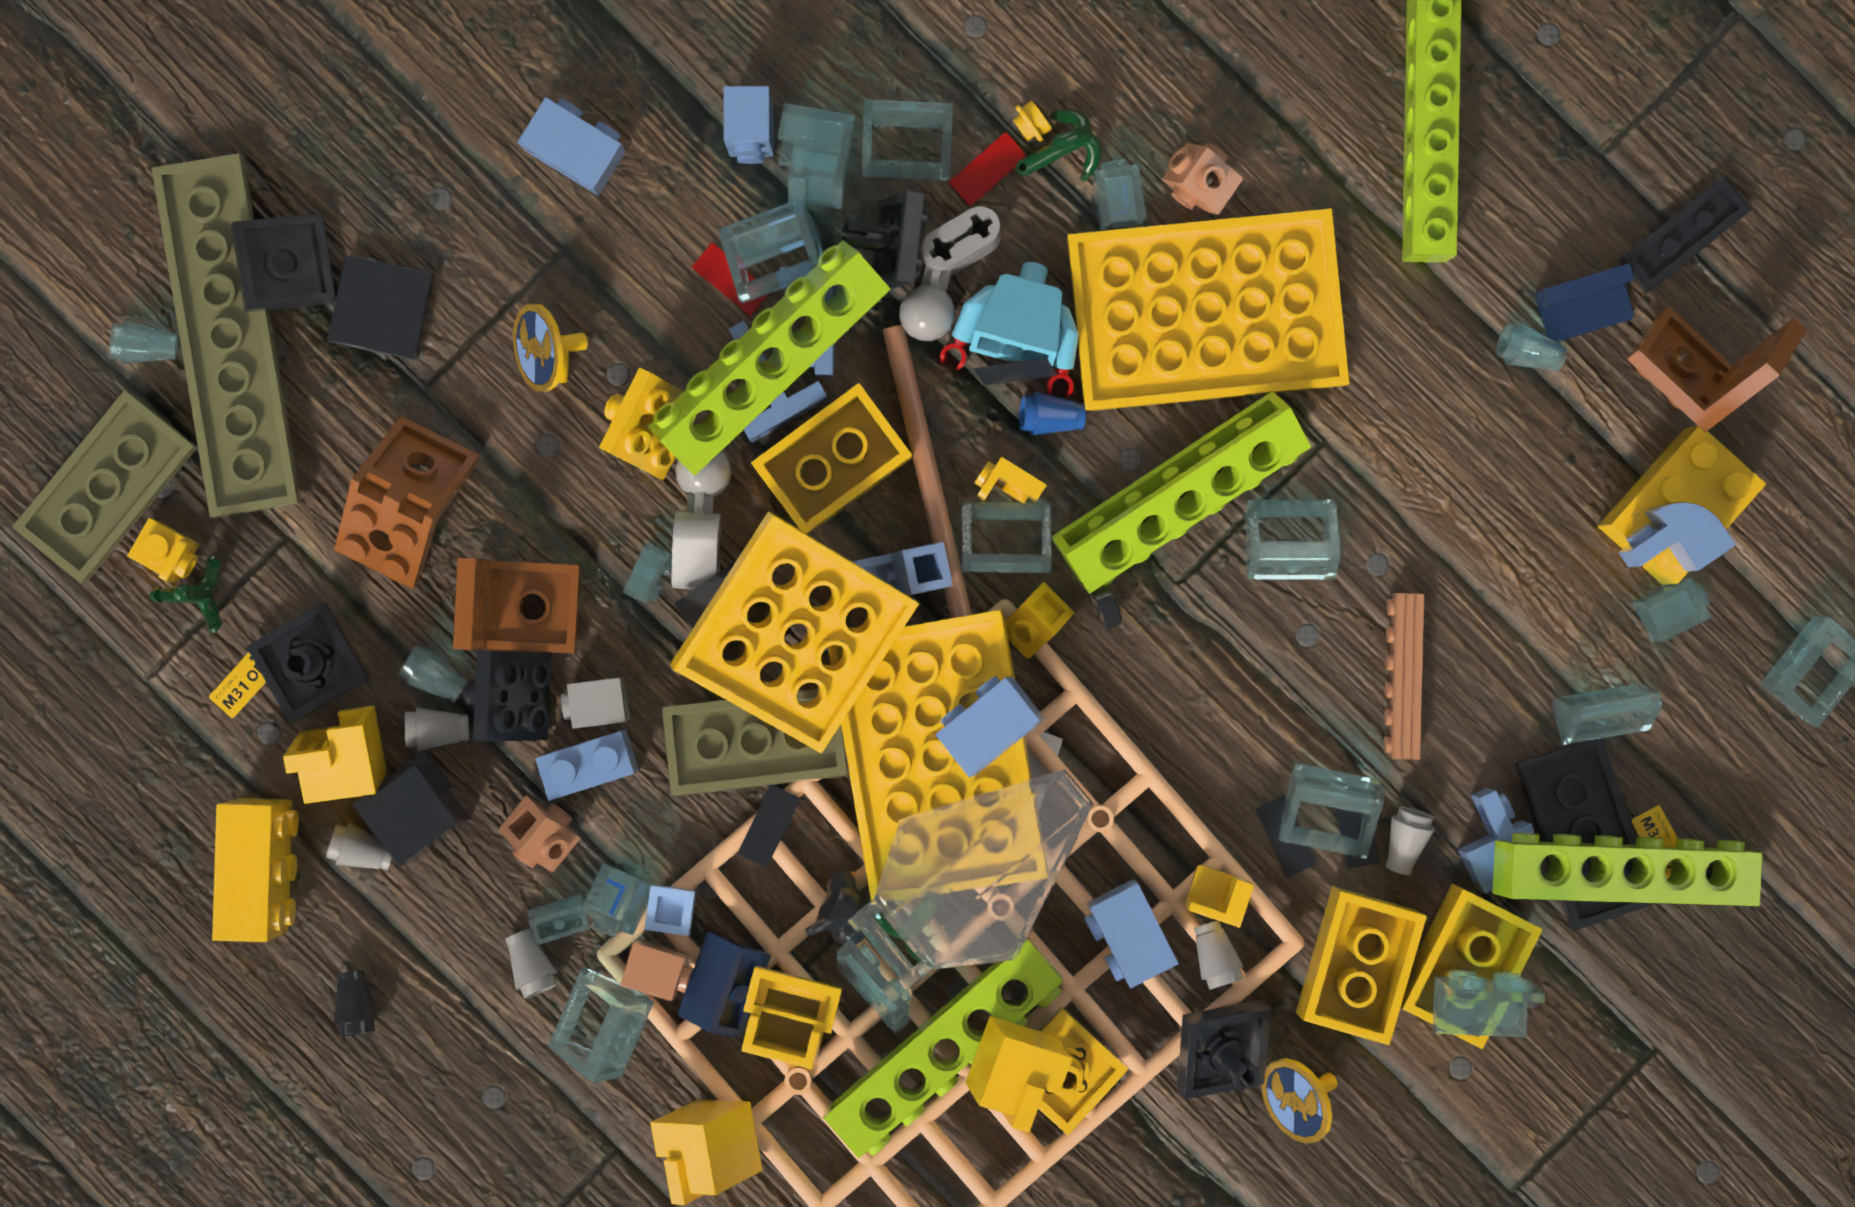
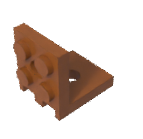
M1667 306L1655 317L1627 360L1635 366L1641 376L1649 379L1665 394L1674 407L1681 409L1704 432H1707L1781 375L1807 329L1795 318H1792L1738 362L1731 365L1672 308Z
M400 416L351 479L334 550L413 589L421 579L437 520L476 468L480 455ZM420 464L425 466L428 471H417L409 465ZM378 530L383 531V532H385L386 534H388V535H389V539H387V538H385L383 535H381V533H380Z
M458 558L453 649L577 653L581 565ZM531 594L541 596L546 604L544 615L537 620L528 619L522 611L524 599Z

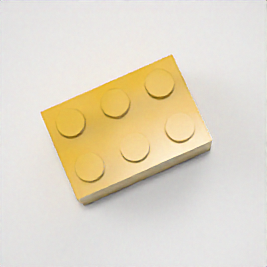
M858 383L752 461L751 464L799 529L809 535L911 460L912 454L860 383Z
M1698 425L1684 428L1597 527L1624 549L1630 545L1626 538L1633 532L1647 524H1650L1652 529L1655 527L1646 515V511L1661 505L1693 503L1712 512L1724 528L1727 529L1763 489L1766 483L1708 431L1704 432ZM1669 547L1642 565L1662 585L1678 584L1689 572L1683 569Z
M237 798L217 804L212 941L268 942L288 932L289 925L294 924L296 903L294 899H289L290 881H294L297 874V857L295 854H291V837L297 835L299 818L297 810H292V799Z
M1451 884L1415 956L1401 1008L1483 1049L1543 929Z
M1332 886L1296 1013L1303 1021L1390 1045L1427 916L1408 907Z

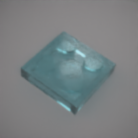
M850 939L837 950V968L890 1029L897 1034L909 1023L911 1007L908 1001L911 997L895 978L888 982L882 976L878 969L881 965L880 961L865 944L858 948Z

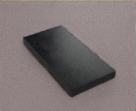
M1595 736L1515 763L1541 842H1553L1554 834H1569L1581 836V843H1595V836L1601 835L1622 837V844L1636 845V838L1602 736ZM1546 856L1547 861H1548V864H1549V866H1550L1549 858H1548V856ZM1589 858L1583 863L1582 872L1584 877L1591 868ZM1630 859L1624 866L1625 878L1629 876L1632 869ZM1561 900L1570 930L1573 931L1657 904Z

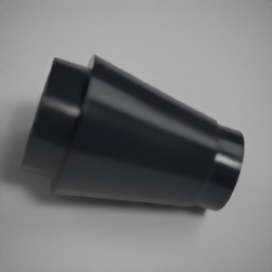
M364 970L337 973L338 982L334 1026L339 1027V1036L375 1032L374 1021L379 1019L367 980L365 979Z

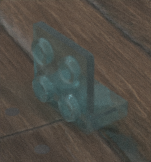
M1449 970L1448 977H1435L1432 1031L1436 1034L1526 1037L1528 1002L1544 1003L1545 993L1532 986L1531 980L1521 979V974L1494 972L1493 979L1476 977V972Z

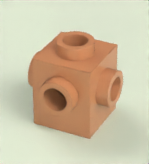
M1186 143L1184 147L1176 151L1171 157L1168 165L1169 169L1162 180L1174 189L1171 196L1183 206L1189 209L1195 207L1198 210L1219 215L1244 178L1225 163L1228 156L1218 147L1210 143H1206L1205 146Z
M527 795L498 829L515 848L512 852L520 861L531 868L539 864L551 872L555 871L580 840V836L569 826L573 819L568 813L554 803H551L547 808Z

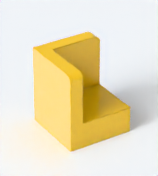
M1198 865L1184 906L1191 912L1240 928L1254 884L1240 877L1204 865Z

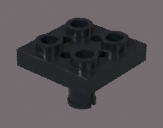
M907 190L880 200L877 225L853 221L852 219H846L842 232L850 234L847 237L842 236L841 241H845L853 248L873 251L872 268L890 289L913 284L914 279L918 277L921 271L922 252L918 251L919 236L926 227L928 216L927 208L923 206L924 193Z
M322 602L246 646L289 723H295L370 679L327 602ZM297 637L302 638V640H295V641H294V639L297 638ZM304 644L303 646L294 648V646ZM327 645L332 646L334 649V654L331 658L324 656V654H331V650L326 648ZM320 675L323 676L326 680V684L323 688L317 687L318 685H321L323 683L322 680L315 681V679L318 678Z
M477 650L476 679L469 680L463 691L465 703L470 707H474V741L547 740L551 652Z
M1264 1000L1182 1015L1177 1091L1184 1100L1237 1089L1240 1091H1245V1088L1251 1090L1255 1086L1264 1084L1271 1008ZM1227 1025V1028H1224L1222 1032H1219L1223 1026Z

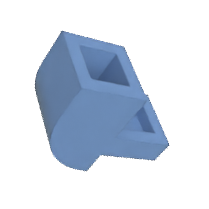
M1674 503L1657 506L1646 511V515L1655 527L1652 529L1650 524H1647L1633 532L1626 538L1630 545L1618 553L1628 567H1638L1669 547L1685 571H1699L1736 544L1719 519L1706 508L1693 503Z
M944 542L852 561L907 595L953 586Z
M1489 788L1482 789L1471 795L1489 835L1457 849L1475 889L1484 894L1492 891L1495 840L1512 841V833L1534 834L1531 823L1520 820L1511 824L1510 819L1514 818L1515 814L1509 800L1503 793L1498 795L1496 790Z

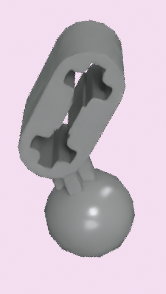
M983 206L971 208L933 230L925 237L922 244V254L926 267L921 286L910 291L900 305L899 318L902 327L910 336L922 341H932L941 338L951 329L955 320V307L952 299L946 293L950 276L990 254L998 247L1001 238L1000 221L993 210ZM979 224L983 229L988 227L989 236L982 238L980 234H974L973 226ZM942 246L945 251H950L951 258L944 261L942 257H936L935 249Z
M722 451L695 476L679 460L675 469L676 480L680 488L688 494L686 511L676 510L674 518L672 588L694 590L720 571L721 514L713 513L714 498L726 489L732 475L731 463Z

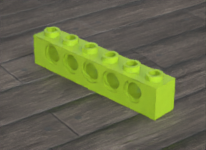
M1407 0L1402 262L1446 263L1457 256L1461 0Z
M841 241L838 245L828 248L819 257L818 264L805 277H799L787 287L785 296L772 308H767L759 313L754 319L752 327L740 339L729 342L720 352L719 359L706 371L704 370L694 375L688 382L686 390L674 402H668L656 412L654 421L647 427L694 476L697 475L891 289L862 255L845 241ZM838 284L836 295L832 299L825 301L827 290ZM806 316L804 325L799 330L792 332L793 323L799 317ZM773 347L771 357L765 362L759 363L761 353L765 349ZM735 379H741L739 387L734 392L726 394V389L730 382ZM708 410L706 419L699 424L693 425L695 416L701 411Z
M1271 391L1051 538L1074 576L1090 594L1102 585L1107 586L1117 575L1134 564L1148 559L1152 552L1170 540L1183 536L1190 527L1208 515L1222 510L1226 503L1245 491L1257 487L1264 478L1282 466L1292 464L1298 459L1299 455L1310 449L1311 445L1291 407ZM1261 442L1259 447L1253 451L1254 447ZM1224 467L1223 470L1218 475H1216L1218 470ZM1187 491L1186 495L1183 498L1179 499V497ZM1150 516L1145 523L1141 524L1145 518ZM1114 540L1109 547L1104 548L1110 541Z
M1512 833V841L1495 840L1492 894L1511 899L1760 906L1762 853L1745 850V842L1717 840V848L1704 847V840L1677 838V846H1663L1664 839L1636 837V845L1622 844L1623 838L1616 836L1597 835L1595 836V843H1581V836L1554 834L1553 842H1539V834ZM1548 856L1550 862L1549 870L1542 876L1540 870L1541 862ZM1589 858L1591 868L1584 877L1582 872L1583 863ZM1630 859L1632 869L1629 876L1625 878L1624 866ZM1671 861L1672 873L1670 877L1667 879L1665 876V869L1667 864ZM1712 863L1713 872L1707 880L1706 870L1709 864Z
M1025 935L824 1109L823 1119L858 1159L867 1151L872 1156L875 1155L892 1139L889 1135L890 1131L901 1122L905 1126L914 1122L925 1111L926 1108L923 1103L935 1092L941 1097L950 1091L960 1080L956 1074L969 1063L972 1065L984 1030H975L968 1025L967 1019L973 1011L984 1009L990 1012L993 1017L1024 1026L1028 1021L1024 1016L1037 1004L1041 1009L1046 1007L1061 993V989L1058 987L1064 982L1061 974L1031 939ZM1010 980L1022 981L1027 986L1025 995L1018 1001L1005 999L1001 994V990L1006 982ZM942 1039H951L958 1044L959 1051L951 1059H940L933 1051L935 1044ZM910 1068L920 1070L925 1076L923 1084L915 1089L906 1088L899 1080L902 1072ZM874 1098H882L890 1104L891 1110L885 1117L875 1118L866 1111V1104Z

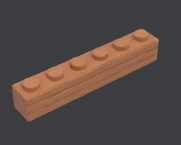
M1392 593V598L1387 601V614L1391 615V626H1387L1386 641L1390 643V654H1386L1385 665L1386 670H1390V678L1385 683V697L1389 698V709H1385L1384 723L1388 725V736L1384 737L1383 748L1384 753H1388V758L1420 760L1424 594Z

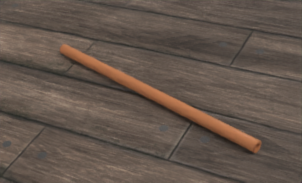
M902 325L889 327L882 331L932 543L944 542L953 586L943 588L950 619L972 615L906 333Z

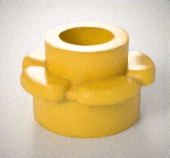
M1032 100L1023 107L1016 105L1015 108L1019 115L1013 121L1027 141L1035 136L1041 142L1043 140L1042 136L1052 129L1043 114Z

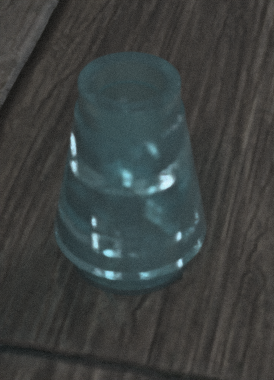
M125 320L124 324L113 323L110 336L111 359H121L122 364L167 359L176 360L178 333H169V331Z
M1509 323L1505 326L1499 337L1496 354L1498 357L1503 358L1507 365L1557 372L1565 362L1567 349L1524 323H1519L1518 325Z
M417 644L398 675L407 680L405 684L442 698H447L452 702H455L468 681L429 646L427 649H424Z

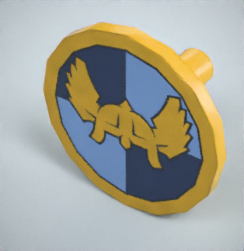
M526 304L519 310L513 329L514 355L520 373L525 382L534 391L548 392L555 388L558 383L568 382L569 352L585 350L588 345L586 335L582 332L560 335L558 325L549 310L542 304Z
M1289 1058L1275 1060L1270 1063L1265 1070V1080L1261 1088L1263 1101L1271 1118L1278 1127L1293 1140L1305 1144L1318 1142L1330 1131L1333 1117L1327 1093L1337 1087L1336 1077L1328 1072L1317 1078L1305 1065Z

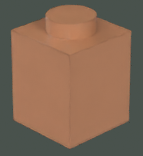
M637 939L632 944L620 986L672 1001L677 997L678 991L686 993L693 972V967L686 965L689 954Z

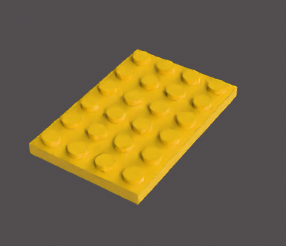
M1332 208L1068 234L1067 241L1075 322L1079 333L1078 352L1083 402L1086 411L1268 394L1271 391L1279 393L1349 385Z
M1003 610L904 627L841 723L872 905L923 897L928 891L943 894L1049 876L1025 736L977 775L968 777L935 735L945 727L940 720L958 705L962 704L967 709L980 699L975 692L991 678L997 676L1002 681L1005 677L1012 676L1015 680ZM831 645L828 647L831 665L836 664L842 657V646Z

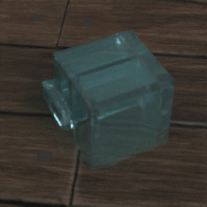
M784 103L778 133V140H782L778 165L790 167L788 173V212L806 215L807 204L842 209L854 146L855 115Z

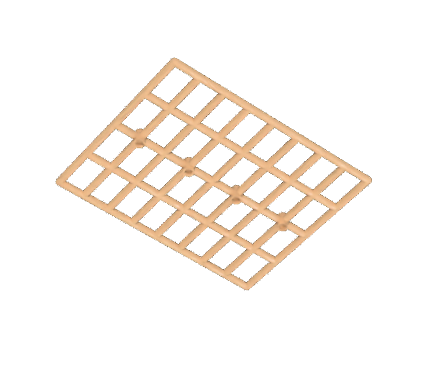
M1003 599L988 612L1003 610L1004 619L1006 620L1017 608L1011 601ZM1046 643L1034 655L1065 691L1040 711L1045 720L1025 735L1026 746L1086 815L1085 820L1051 849L1043 841L1049 875L1085 916L1092 914L1087 902L1093 900V897L1062 862L1095 833L1101 832L1159 899V902L1151 908L1158 924L1160 925L1172 914L1196 942L1194 928L1204 924L1193 912L1184 906L1195 871L1172 889L1114 822V817L1149 787L1210 857L1202 865L1240 877L1254 884L1249 903L1283 941L1247 973L1240 968L1243 979L1231 983L1232 986L1203 1011L1238 1005L1303 948V937ZM1075 704L1081 708L1137 773L1103 804H1099L1040 736ZM821 779L791 782L783 788V790L799 798L806 794L864 862L859 829L818 783ZM756 812L670 887L694 890L705 880L762 946L765 952L771 954L767 966L768 969L777 964L784 973L813 980L790 952L808 937L805 929L817 920L821 903L827 894L780 840L772 858L815 907L778 939L718 869L739 851L757 814ZM865 864L855 872L856 888L859 891L868 885ZM1044 878L1012 882L1003 891L998 890L995 885L975 888L976 892L986 902V905L951 936L933 917L923 929V932L937 947L931 952L932 954L935 953V960H931L929 963L920 962L904 977H898L865 938L850 947L882 984L886 992L851 1023L837 1009L833 1030L837 1035L819 1050L817 1061L812 1069L771 1059L786 1077L783 1082L752 1108L758 1147L809 1207H835L870 1176L897 1207H920L884 1164L919 1133H922L981 1202L978 1207H1005L1179 1056L1181 1030L1147 1060L1140 1055L1085 991L1087 987L1109 969L1104 958L1112 954L1109 947L1107 946L1086 966L1072 976L1014 909L1013 905ZM918 898L898 901L909 915H911L920 902ZM648 906L597 951L598 960L619 984H621L626 964L618 955L646 931L644 928ZM996 919L1001 920L1019 941L1027 935L1057 969L1064 980L1058 986L1061 989L1058 997L1042 1009L1038 1006L1026 1017L1028 1021L1024 1026L1038 1031L1060 1007L1064 1008L1072 1002L1132 1071L1129 1076L1097 1103L1069 1135L1063 1132L1046 1148L1031 1131L1027 1133L1012 1128L1003 1113L989 1109L1032 1159L996 1191L993 1190L934 1121L969 1091L965 1081L971 1068L970 1063L958 1073L960 1080L950 1091L941 1097L937 1094L925 1104V1111L910 1125L905 1126L902 1124L890 1135L892 1139L883 1149L873 1156L867 1151L859 1159L823 1119L824 1109L831 1102L813 1082L815 1076L848 1048L868 1071L878 1064L882 1059L862 1036L895 1007H901L918 1028L931 1018L932 1015L913 995V991L948 961L968 984L976 979L982 972L962 949ZM663 933L678 951L689 954L687 962L694 969L700 953V948L689 936ZM1159 974L1144 981L1143 984L1182 1027V1015L1192 1013ZM622 987L718 1100L742 1101L690 1040L702 1028L686 1019L677 1025L652 995ZM942 1039L935 1044L936 1049L946 1060L953 1058L959 1051V1047L951 1039ZM794 1095L803 1096L859 1162L823 1194L762 1124Z

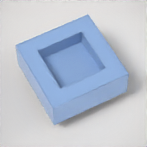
M652 884L644 930L689 936L697 891Z

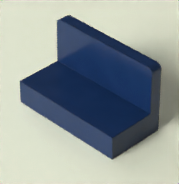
M1630 263L1545 288L1535 293L1534 296L1548 342L1556 343L1633 319L1634 313L1625 284L1634 281Z
M708 932L678 1012L679 1016L707 1032L742 1039L751 1014L743 1010L754 967L767 968L771 954L761 949L736 944L718 934Z

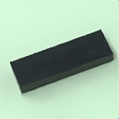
M1722 176L1618 261L1621 265L1630 263L1634 281L1647 294L1752 209L1728 179Z

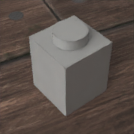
M625 677L567 684L568 693L561 694L563 717L565 720L571 719L572 729L630 721Z

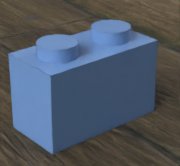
M724 86V143L729 156L737 157V162L763 163L764 157H774V104L769 86Z
M545 97L517 143L527 153L599 196L626 153L622 144L618 142L621 135L600 121L593 127L580 119L583 112L565 99L560 98L556 104Z
M994 676L975 692L980 699L969 708L965 709L960 704L940 720L945 727L935 735L968 777L977 775L1045 720V717L1012 676L1005 677L1002 681L997 676Z
M626 729L535 758L548 801L623 778L639 771Z
M1135 879L1087 902L1092 914L1084 918L1095 940L1098 941L1104 938L1112 954L1104 958L1116 982L1125 978L1131 989L1179 964Z

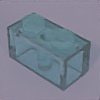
M646 542L622 593L646 604H650L652 600L657 601L663 589V586L659 585L663 575L669 576L672 570V554Z
M581 894L528 910V921L537 945L590 929L589 916Z

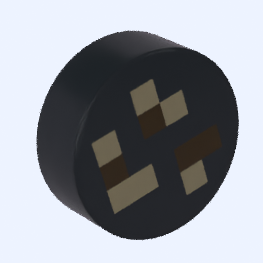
M1102 585L1092 593H1088L1096 616L1106 631L1121 625L1123 620L1120 609L1107 586Z

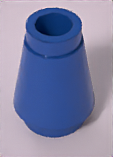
M1036 391L1033 392L1032 396L1023 395L1021 398L1019 426L1021 430L1030 431L1031 435L1075 429L1083 430L1085 426L1086 410L1084 403H1076L1075 401Z

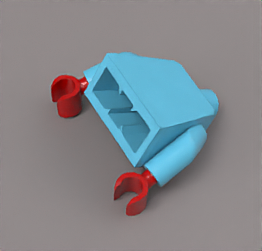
M1026 262L1022 265L1019 277L1002 274L996 286H985L968 299L962 307L952 332V336L955 337L953 344L945 346L941 351V362L945 363L949 350L955 348L962 355L957 369L963 368L969 358L968 351L965 348L967 343H971L969 351L1012 363L1046 358L1051 366L1056 367L1055 372L1057 376H1050L1046 380L1045 387L1048 394H1052L1053 382L1058 378H1063L1067 382L1065 397H1069L1073 392L1074 383L1068 376L1069 369L1074 368L1079 333L1070 309L1061 304L1062 291L1059 288L1045 284L1048 274L1047 268L1036 262Z

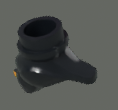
M839 870L829 877L827 883L828 893L821 903L817 920L805 929L808 936L821 931L832 932V939L835 942H839L843 949H847L862 941L872 932L873 928L868 922L869 916L862 912L864 899L861 892L856 888L855 872Z

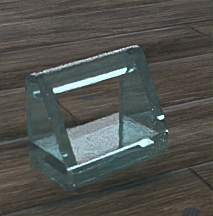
M864 99L862 176L949 180L953 103ZM873 126L943 129L941 162L871 159Z
M802 198L719 229L722 246L741 303L788 287L797 278L805 277L818 264V259L822 255L818 227ZM805 245L809 260L749 282L748 266Z
M1335 500L1246 501L1247 579H1335L1341 558ZM1258 517H1324V541H1260Z
M962 502V572L1051 573V504ZM971 519L1041 520L1040 555L971 554Z
M1813 616L1761 682L1760 686L1809 725L1818 729L1855 682V640L1829 616ZM1832 642L1851 658L1810 708L1794 689Z
M1639 683L1556 697L1552 702V708L1562 744H1569L1649 730L1662 708V699L1658 691Z
M1294 763L1279 841L1367 858L1384 804L1381 780ZM1301 801L1362 813L1363 819L1359 839L1294 826Z
M582 968L548 1046L592 1083L622 1077L654 1001L642 992L620 986L621 983L593 970ZM592 990L610 1004V1007L593 1047L589 1050L569 1040Z

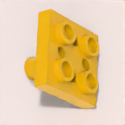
M639 367L626 395L615 394L606 403L605 416L612 422L599 448L664 480L676 457L658 440L647 426L654 421L656 412L668 402H674L684 391Z
M1060 1007L1039 1031L1056 1036L1073 1059L1061 1091L1057 1092L1046 1088L1048 1092H1044L1038 1109L1064 1133L1069 1135L1126 1073L1128 1067L1064 1008ZM1076 1048H1083L1086 1052L1085 1056L1082 1051H1077ZM1083 1080H1085V1081L1087 1082V1087H1086V1089H1085V1085L1082 1083Z

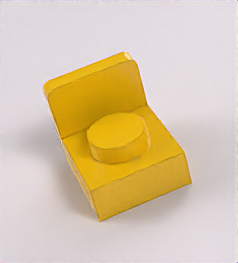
M1003 457L1000 458L996 465L988 461L975 481V484L982 488L977 495L982 500L986 499L999 479L1006 483L1002 491L1023 504L1027 498L1036 502L1046 487L1045 483Z
M148 518L127 556L160 574L159 578L164 581L179 582L181 577L183 579L187 578L194 569L198 560L195 552L200 544L155 518Z
M1043 582L1005 620L1008 640L1026 658H1031L1063 627L1074 612Z

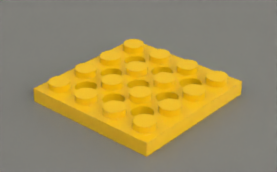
M768 511L670 663V666L674 671L822 753L919 603L914 598ZM780 564H792L794 566L792 579L783 585L774 584L772 581L774 569ZM821 585L829 586L831 596L828 602L817 607L810 605L809 596L812 590ZM757 602L768 603L770 611L765 620L759 623L748 621L747 613L753 604ZM856 607L866 608L867 618L861 626L856 628L846 626V616L852 609ZM793 624H804L806 626L804 639L797 644L786 643L784 639L786 630ZM733 640L743 641L745 643V651L739 659L734 661L723 659L722 653L727 643ZM831 645L842 646L843 654L836 664H822L821 656L827 647ZM773 661L782 664V672L776 680L771 682L760 680V671L765 664ZM816 683L818 685V694L812 701L807 703L797 701V692L802 685Z

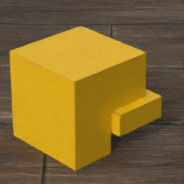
M375 706L339 710L340 725L299 732L284 754L283 759L286 774L298 772L304 804L376 794L387 774Z
M755 966L743 1010L752 1014L749 1018L741 1051L812 1069L818 1058L824 1032L830 1034L832 1032L843 988Z
M990 1016L965 1083L979 1106L1003 1113L1012 1128L1029 1133L1045 1092L1044 1088L1057 1092L1061 1091L1073 1058L1056 1036Z
M697 1099L650 1122L656 1156L668 1158L664 1160L671 1204L686 1205L703 1195H718L763 1171L751 1103L749 1101Z

